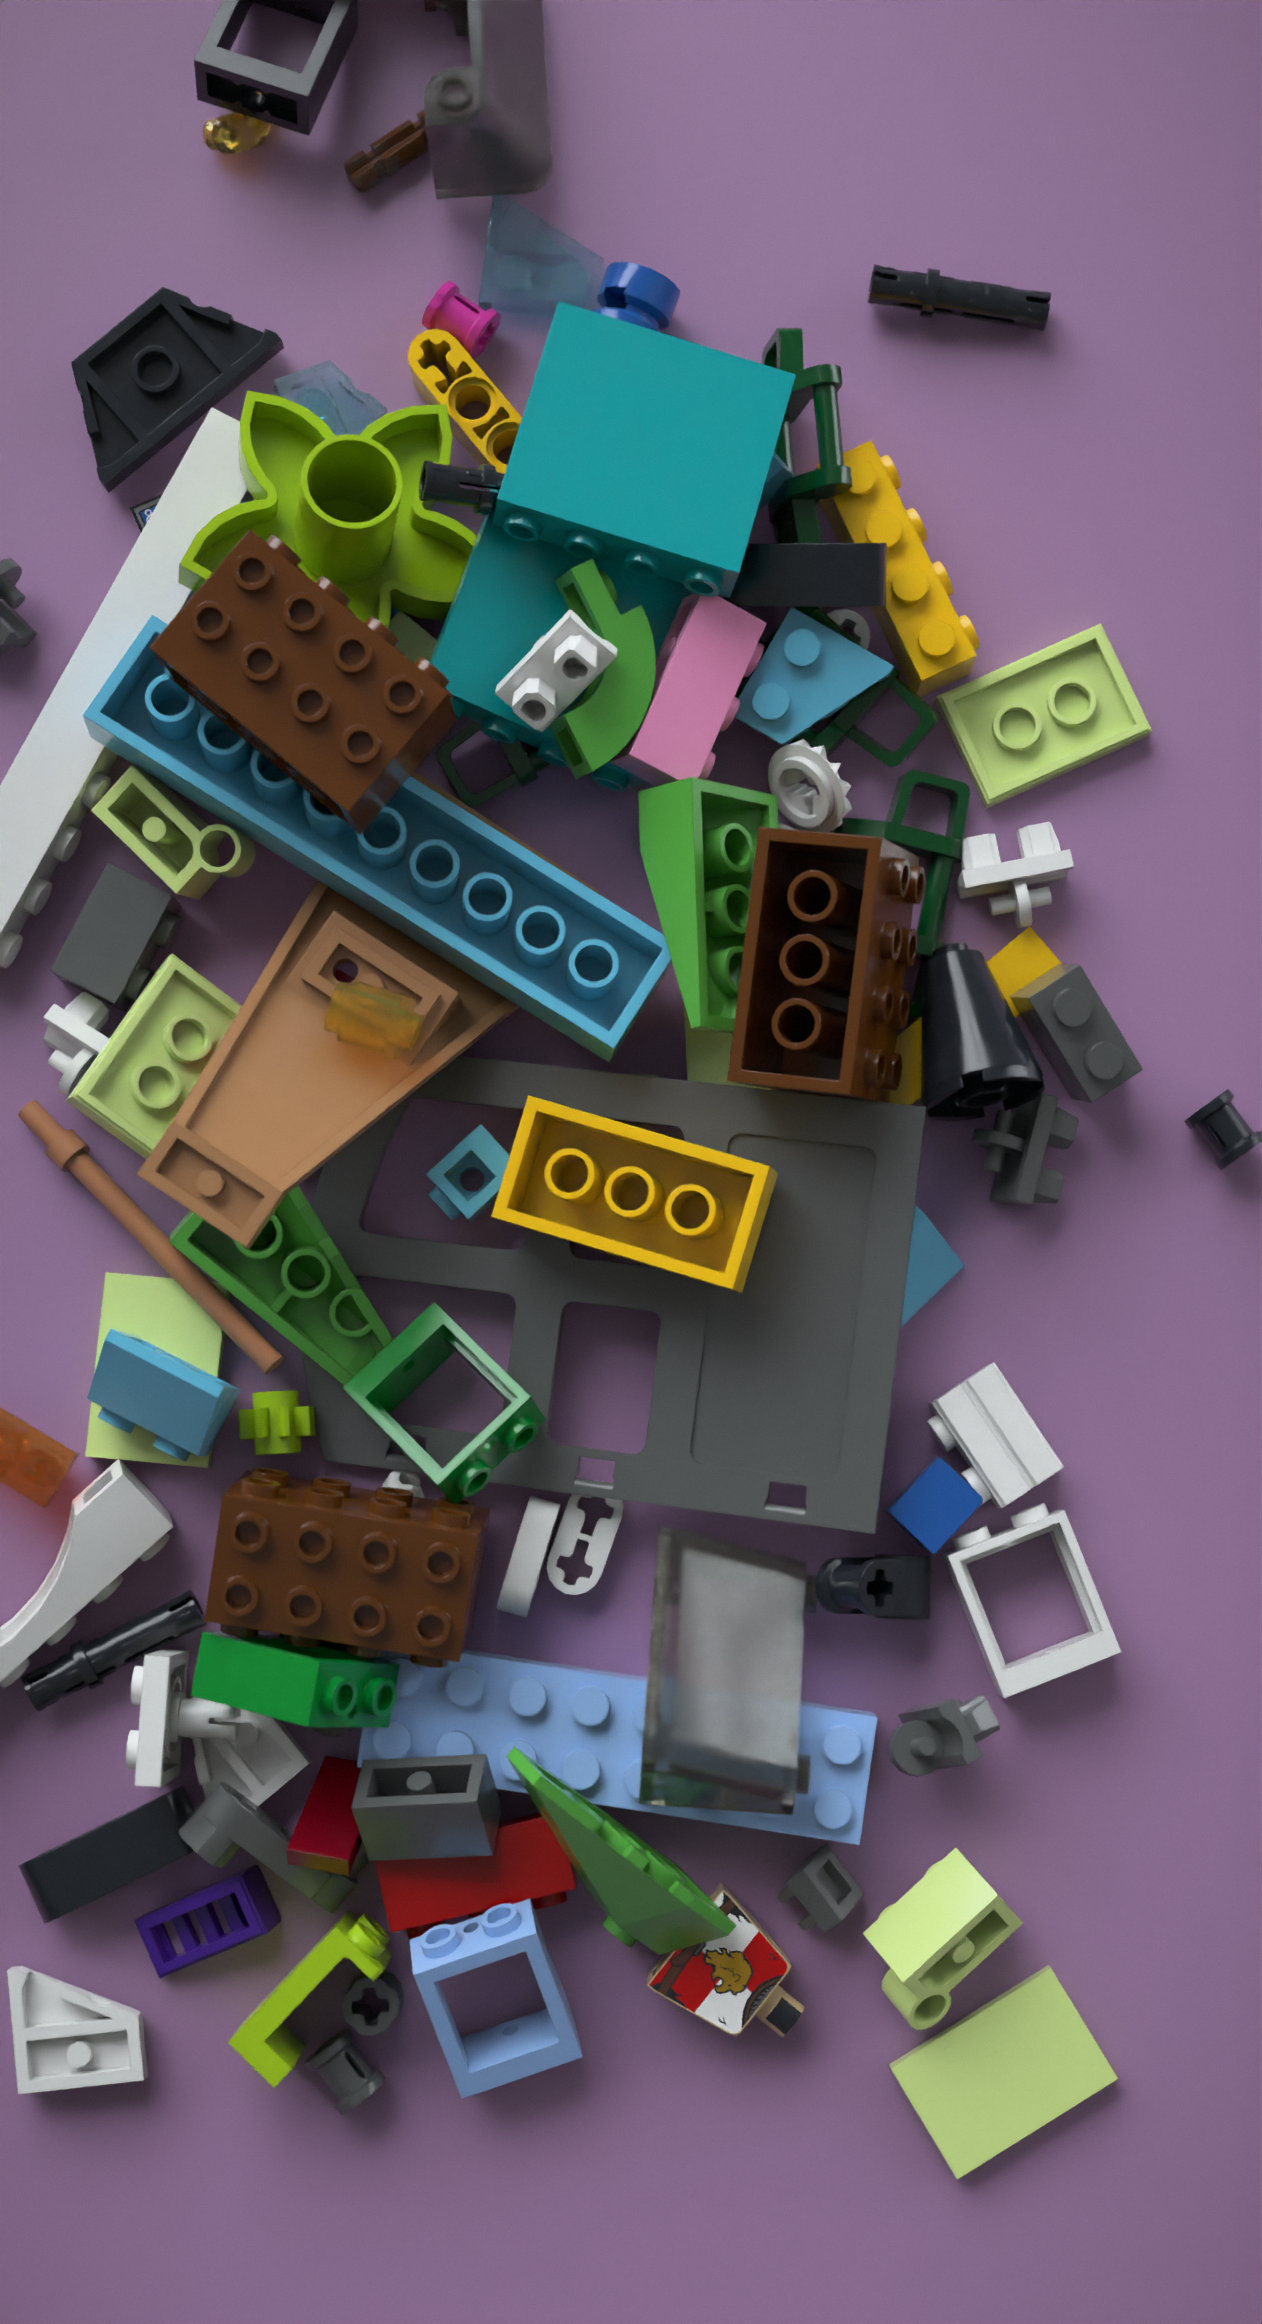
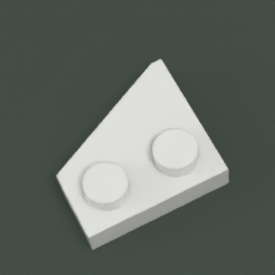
M193 1697V1698H191V1699L206 1700V1699H202V1698H198V1697ZM241 1709V1716L236 1719L214 1718L215 1721L240 1723L237 1742L226 1739L191 1737L196 1754L194 1763L199 1785L202 1784L205 1799L220 1782H225L259 1806L312 1762L311 1758L279 1719Z
M15 1966L7 1970L18 2094L143 2081L146 2079L148 2069L142 2011L24 1966Z

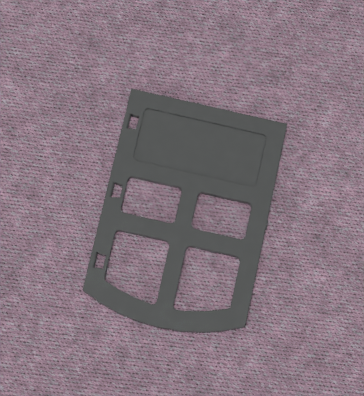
M458 1056L323 1165L314 1194L312 1208L357 1280L361 1277H375L510 1294L515 1299L516 1311L507 1374L531 1396L546 1420L538 1427L535 1438L528 1446L519 1452H511L492 1471L489 1483L876 1534L927 1107L659 1078L660 1075L635 1072L632 1075ZM529 1095L614 1121L676 1127L682 1130L684 1141L770 1166L778 1173L742 1294L655 1267L580 1259L573 1252V1242L530 1229H526L525 1241L519 1249L506 1250L368 1233L363 1227V1218L388 1146L409 1104L415 1099L524 1110ZM578 1302L651 1311L660 1318L661 1324L646 1443L643 1450L637 1454L557 1444L549 1436L564 1311L571 1303ZM302 1351L309 1404L311 1407H314L315 1428L324 1460L423 1474L405 1455L390 1454L393 1442L361 1411L343 1389L344 1385ZM505 1400L502 1412L509 1406ZM398 1423L408 1434L427 1437L425 1451L442 1469L479 1435L478 1433ZM581 1457L615 1461L614 1483L577 1478ZM771 1482L807 1486L806 1509L768 1504L767 1500L770 1497Z

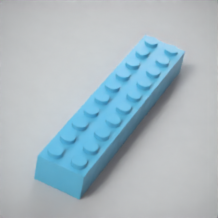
M151 615L83 714L91 738L610 1063L672 966L666 939L662 933L411 776L361 835H359L168 678L149 648L168 624Z

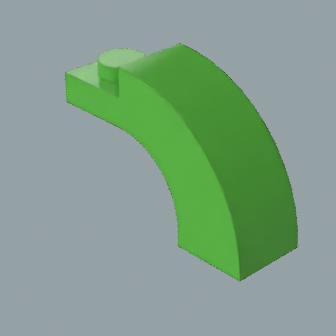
M593 559L571 568L555 580L568 609L576 613L596 635L609 641L617 648V657L585 688L577 704L569 712L549 725L575 779L603 766L628 744L646 715L653 693L656 673L653 634L643 606L640 605L620 615L616 607L618 603L616 588L606 572L603 570L598 571Z

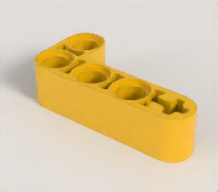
M431 329L418 334L411 342L408 350L409 367L417 392L428 405H447L452 434L478 465H494L496 472L505 473L507 464L501 463L497 459V455L502 449L514 445L522 417L458 340L450 333L440 329ZM434 361L439 366L447 363L449 378L452 382L449 388L446 377L434 365L427 368V363ZM470 402H481L489 407V411L479 419L470 420L459 414L463 406Z

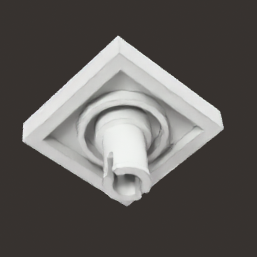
M162 1649L144 1655L143 1666H135L131 1682L132 1704L140 1705L139 1730L130 1731L126 1748L127 1769H136L134 1786L161 1787L180 1776L183 1737L226 1739L233 1742L238 1740L240 1723L215 1721L214 1718L236 1719L241 1716V1709L209 1700L186 1699L189 1650Z

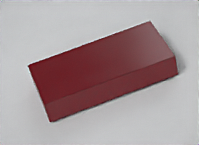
M325 1756L286 1849L289 1865L349 1876L362 1844V1838L351 1808L361 1770L360 1767H357V1761Z

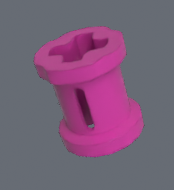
M449 280L438 289L428 304L422 318V324L428 330L440 329L447 331L475 359L485 350L495 335L500 324L501 314L491 308L487 311L483 310L461 295L458 285Z

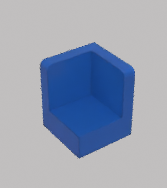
M939 1456L934 1457L884 1511L927 1553L934 1555L978 1509L983 1502V1498Z

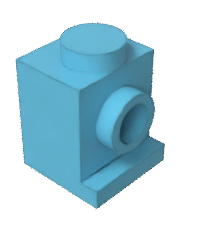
M480 1124L426 1174L436 1185L428 1196L452 1221L462 1213L472 1223L496 1201L510 1155ZM469 1170H478L484 1175V1184L477 1191H467L462 1187V1177Z

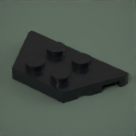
M162 287L74 359L71 365L84 408L83 415L87 432L91 438L98 467L96 469L99 480L107 492H111L209 411L211 407L215 406L284 349L282 339L273 331L265 328V331L261 332L234 321L233 316L229 313L211 306H197L191 302L189 297Z

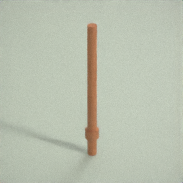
M37 1100L27 1103L20 1110L18 1117L48 1147L46 1155L62 1172L71 1171L265 1375L275 1370L284 1357L188 1257L169 1243V1238L90 1157L88 1154L90 1147L73 1129L65 1131Z

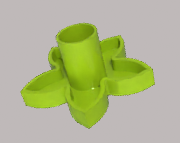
M247 390L239 425V464L246 487L255 500L234 505L217 514L195 535L179 564L178 583L196 592L250 529L265 542L272 535L284 542L301 559L298 567L312 581L316 582L320 576H324L334 583L350 599L351 602L347 607L364 623L372 616L389 629L391 606L401 612L419 618L446 620L477 538L471 530L457 520L438 512L430 511L437 501L419 500V481L424 461L428 460L444 465L450 464L452 432L447 405L410 406L385 414L368 425L360 435L344 434L336 436L329 426L309 409L284 397Z

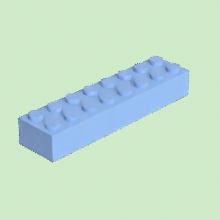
M464 1649L459 1662L448 1660V1666L443 1668L420 1666L410 1661V1654L385 1650L383 1657L376 1658L400 1664L396 1684L397 1698L391 1712L389 1728L362 1729L357 1767L361 1768L363 1760L486 1754L496 1789L529 1794L506 1757L515 1746L593 1804L860 1845L878 1718L873 1712Z

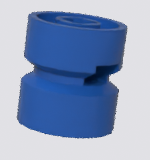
M624 261L613 262L608 265L597 294V302L602 308L595 309L593 312L659 332L658 330L669 326L680 297V290L673 281L651 268Z

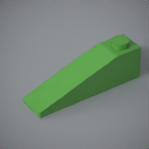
M695 777L638 791L640 853L691 1028L733 1034L759 827L778 828L777 795Z
M296 1186L286 1194L250 1249L244 1247L192 1211L188 1212L170 1234V1244L344 1386L394 1340L299 1186Z
M515 1746L506 1756L586 1889L608 1914L602 1924L618 1940L630 1948L638 1940L660 1955L729 1936L736 1927L734 1922L678 1864Z

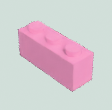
M693 593L683 598L656 658L655 684L646 715L628 744L610 762L655 786L689 777L706 780L715 763L716 754L711 752L719 730L721 732L725 731L732 723L738 711L740 699L735 697L742 678L743 676L748 677L751 675L762 657L764 645L759 640L767 623L719 596L706 597Z

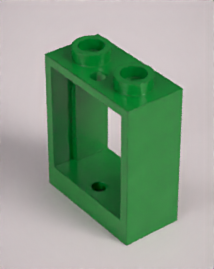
M435 1302L343 1387L361 1411L452 1503H459L465 1496H472L483 1489L490 1480L492 1471L511 1452H519L528 1446L535 1438L538 1427L546 1420L531 1396ZM456 1352L509 1406L442 1469L389 1414Z
M202 1632L191 1696L306 1727L389 1728L391 1712L397 1698L396 1684L400 1664L372 1657L358 1656L324 1645L319 1647L295 1646L284 1642V1635L258 1634L256 1637H238L220 1632Z

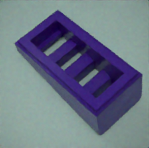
M253 1865L140 1916L134 1922L158 1977L162 1978L267 1934L281 1922V1915L258 1865ZM218 1900L231 1929L228 1932L224 1933L212 1905V1902ZM194 1910L207 1940L206 1942H200L187 1912ZM170 1919L185 1950L180 1954L176 1953L163 1923Z

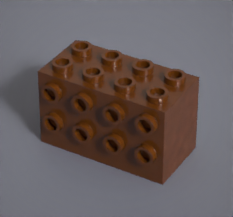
M249 529L149 648L168 678L356 833L361 835L456 722L451 702L453 695L446 688L449 680L423 657H419L415 663L406 658L396 647L400 640L379 620L370 616L364 623L356 617L347 607L351 602L350 599L330 580L320 576L316 582L312 581L298 567L301 559L284 542L273 535L265 542Z
M759 827L727 1081L769 1090L889 1103L890 1090H897L902 1074V1057L899 1053H895L898 1028L903 1029L906 1026L910 1009L909 993L903 991L906 966L913 965L917 953V932L915 929H911L913 905L921 903L925 889V871L923 867L918 866V856L883 837Z
M264 1467L253 1468L252 1471L247 1470L223 1494L204 1618L205 1622L221 1624V1632L238 1637H256L259 1634V1630L284 1634V1642L300 1647H319L322 1644V1640L347 1644V1652L363 1657H383L385 1650L410 1654V1661L412 1663L425 1667L443 1668L448 1666V1660L460 1661L473 1629L490 1508L477 1507L475 1502L467 1499H462L459 1503H452L446 1497H439L438 1500L413 1497V1492L399 1488L378 1487L376 1490L351 1487L352 1483L336 1478L317 1477L314 1478V1481L289 1477L290 1473Z

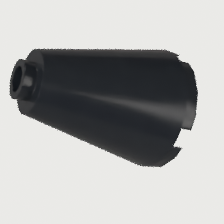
M952 943L935 949L932 952V958L925 962L922 967L921 1103L923 1107H927L928 1117L939 1121L972 1120L985 1117L983 1109L985 1106L1002 1101L1004 1110L1008 1111L1034 1100L1045 1089L1043 1072L982 952L968 949V945L965 943Z

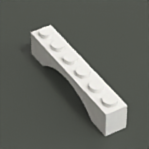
M120 1459L116 1460L72 1500L67 1532L54 1565L33 1597L11 1620L0 1627V1686L2 1688L9 1686L23 1674L30 1663L27 1658L44 1642L51 1646L65 1637L77 1621L74 1616L91 1600L95 1603H100L107 1599L122 1583L123 1576L121 1573L138 1558L143 1562L151 1559L168 1542L170 1535L167 1532L173 1528L169 1510Z

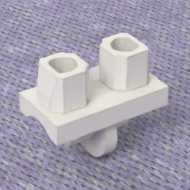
M570 609L546 635L540 637L533 645V648L496 685L495 694L513 709V712L533 729L543 732L617 657V648L609 641L596 635Z
M1051 822L1029 825L1018 829L1016 834L1022 859L1001 862L995 834H983L965 838L962 842V871L956 881L959 899L1008 890L1009 894L988 899L991 915L1012 912L1018 928L1032 926L1031 908L1052 904V897L1048 886L1028 890L1027 886L1066 879L1067 870L1074 868L1071 850L1061 851Z
M85 991L79 994L64 1009L53 1004L43 1017V1022L48 1024L47 1031L43 1037V1043L55 1050L48 1060V1065L63 1074L58 1085V1092L67 1098L109 1040L108 1037L99 1032L109 1019V1009L103 1002Z

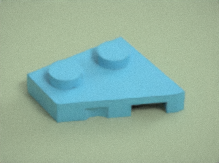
M791 607L739 696L740 705L734 718L776 743L785 746L806 732L809 727L824 717H829L877 682L888 678L894 666Z

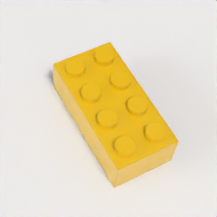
M528 1095L491 1217L742 1294L778 1173L770 1166Z

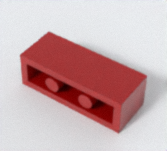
M540 1812L499 1821L494 1852L490 1856L375 1861L390 1933L406 1929L408 1939L421 1936L430 1928L444 1924L443 1920L468 1915V1919L483 1915L488 1909L499 1904H514L530 1899L534 1909H542L564 1903L568 1900L566 1891L576 1889L578 1882L576 1870Z

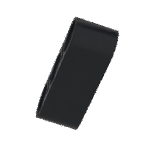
M748 543L730 598L719 594L717 596L735 606H886L887 543Z
M184 1786L155 1798L19 1865L44 1923L46 1924L194 1852L179 1835L181 1827L195 1812Z

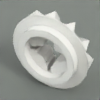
M804 739L789 745L786 744L772 756L768 766L770 792L772 795H777L778 809L795 827L803 831L829 833L843 824L842 818L852 809L849 800L845 797L852 785L840 779L837 771L841 763H830L827 760L824 745L811 748ZM807 777L810 784L817 785L820 793L817 794L815 788L807 787V784H800L799 782Z

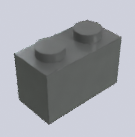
M107 863L50 971L62 981L126 1012L131 1001L135 1002L154 976V971L149 969L160 947L167 950L177 937L183 918L178 915L182 906L173 895Z
M1058 964L1009 996L1071 1099L1093 1103L1143 1070L1081 965Z
M486 1754L363 1760L351 1807L369 1861L493 1855L502 1810Z

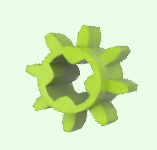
M296 1390L252 1393L253 1409L238 1410L239 1440L254 1439L255 1455L302 1453L301 1437L315 1436L314 1407L299 1406V1391Z

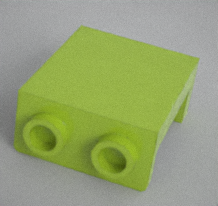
M348 1910L244 2020L228 2043L275 2088L292 2070L307 2046L283 2021L343 1958H349L372 1981H375L383 1973L393 1955L392 1951L386 1946L391 1940L390 1936L368 1914L363 1913L358 1919Z

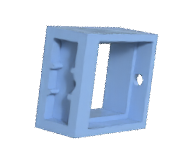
M530 1899L515 1904L504 1903L493 1906L483 1915L454 1925H437L427 1930L423 1935L409 1940L413 1975L461 2099L582 2058L576 2021ZM526 1951L547 2008L461 2038L439 1981Z

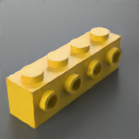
M872 440L843 453L844 466L851 468L852 487L850 490L827 499H820L819 502L839 543H887L886 606L870 607L909 687L921 697L969 675L977 656L975 650L980 647L970 619L966 615L958 617L949 599V596L953 595V587L947 571L940 561L932 564L922 544L927 541V534L920 516L914 508L905 509L896 491L901 488V481L893 461L888 455L880 457Z

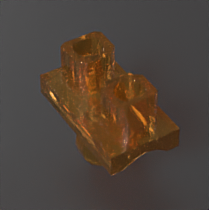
M0 1406V1481L42 1507H48L80 1453Z

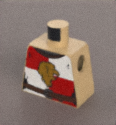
M721 1881L709 1897L734 1922L736 1927L729 1936L664 1953L648 1973L647 1986L654 1992L732 2036L737 2037L755 2015L780 2037H783L793 2027L805 2008L779 1986V1983L792 1967L790 1958L730 1888Z

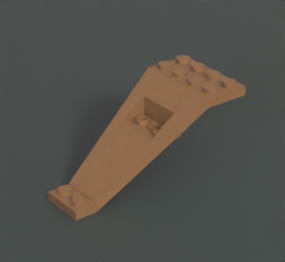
M414 771L410 775L411 777L421 782L425 786L429 787L433 791L437 792L441 796L445 797L452 803L456 804L460 808L464 809L468 813L472 814L476 818L480 819L484 823L488 824L492 828L496 829L500 833L504 834L508 838L512 839L516 843L520 844L524 848L528 849L532 853L536 854L540 858L544 859L548 863L552 864L556 868L560 869L564 873L568 874L572 878L576 879L580 883L584 884L588 888L600 894L599 891H597L596 889H594L593 887H591L575 875L571 874L570 872H568L552 860L548 859L547 857H545L544 855H542L526 843L522 842L521 840H519L518 838H516L500 826L496 825L495 823H493L477 811L473 810L472 808H470L469 806H467L451 794L447 793L446 791H444L428 779L424 778L417 772ZM317 880L176 1117L137 1175L244 1247L250 1249L286 1194L520 1006ZM353 963L358 967V974L352 982L341 983L336 980V970L341 964ZM395 997H405L410 1001L409 1011L402 1017H392L387 1012L388 1003Z

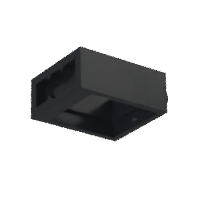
M222 0L194 59L197 100L309 136L358 29V1ZM253 2L324 25L302 73L230 51Z

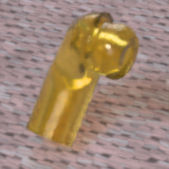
M230 112L219 117H211L206 121L202 131L203 140L207 147L213 151H219L223 154H234L262 145L268 135L271 124L236 112Z

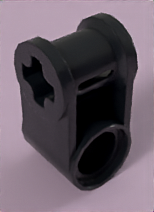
M875 1554V1557L830 1558L821 1565L817 1573L815 1584L816 1596L820 1605L827 1612L834 1614H866L874 1618L930 1619L931 1556Z

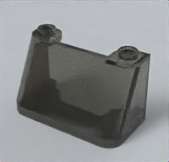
M424 0L426 12L437 11V7L447 12L453 20L456 36L469 35L471 66L452 67L441 70L432 76L425 86V127L436 199L514 195L537 191L547 183L552 174L553 167L542 0Z
M658 1527L639 1804L793 1815L796 1794L808 1795L810 1755H798L804 1619L805 1612L816 1613L817 1596L815 1584L817 1575L806 1574L807 1564L805 1561L684 1528Z

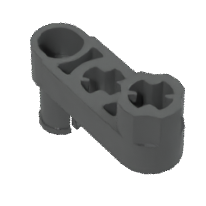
M220 1782L179 1830L181 1838L196 1854L212 1866L222 1869L235 1852L242 1847L299 1892L330 1913H334L358 1885L355 1877L369 1862L362 1841L349 1876L289 1865L286 1849L293 1833L225 1782Z

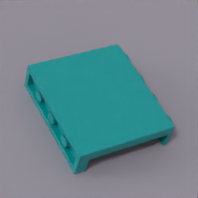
M558 301L498 493L492 525L503 528L508 535L521 541L534 542L539 539L562 546L566 552L580 559L596 560L601 558L621 564L628 572L642 578L651 579L660 576L683 583L686 589L697 595L714 597L719 594L730 598L740 572L796 374Z
M490 490L491 492L499 493V490ZM491 510L488 516L482 515L484 516L483 523L434 648L430 663L449 680L446 688L453 695L451 702L456 720L461 715L483 724L481 731L485 735L508 744H515L518 739L538 748L536 755L540 759L559 767L569 768L549 726L543 732L533 729L517 716L507 703L495 694L496 685L522 660L540 637L546 635L569 611L555 580L571 568L588 560L574 557L566 552L562 546L538 539L534 542H526L511 537L503 528L492 525L495 510ZM601 558L593 560L598 571L603 570L606 572L616 588L618 594L616 607L620 615L640 605L643 606L653 634L657 658L682 599L693 593L680 582L660 576L651 579L642 578L631 574L621 564ZM584 690L556 719L565 715L577 704ZM610 761L594 770L591 777L595 783L618 792H625L627 787L632 789L647 782Z

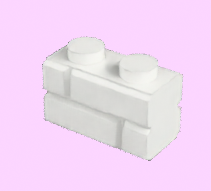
M995 1362L983 1367L928 1404L935 1415L926 1421L930 1430L946 1452L954 1447L958 1449L970 1467L963 1471L961 1475L982 1496V1504L991 1499L996 1508H1003L1064 1467Z

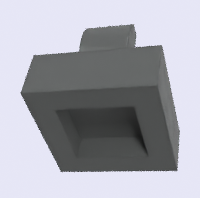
M824 1844L809 1854L786 1880L787 1884L779 1893L778 1899L781 1903H784L791 1897L796 1896L808 1911L798 1923L799 1927L802 1930H808L818 1924L825 1933L845 1919L864 1895V1892L828 1845Z

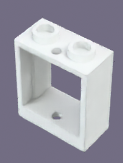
M1045 1503L1011 1515L1010 1518L1014 1527L990 1535L986 1525L952 1538L956 1549L942 1554L996 1692L1003 1698L1121 1653L1065 1510H1054L1048 1513ZM1049 1532L1088 1632L1005 1664L966 1564Z

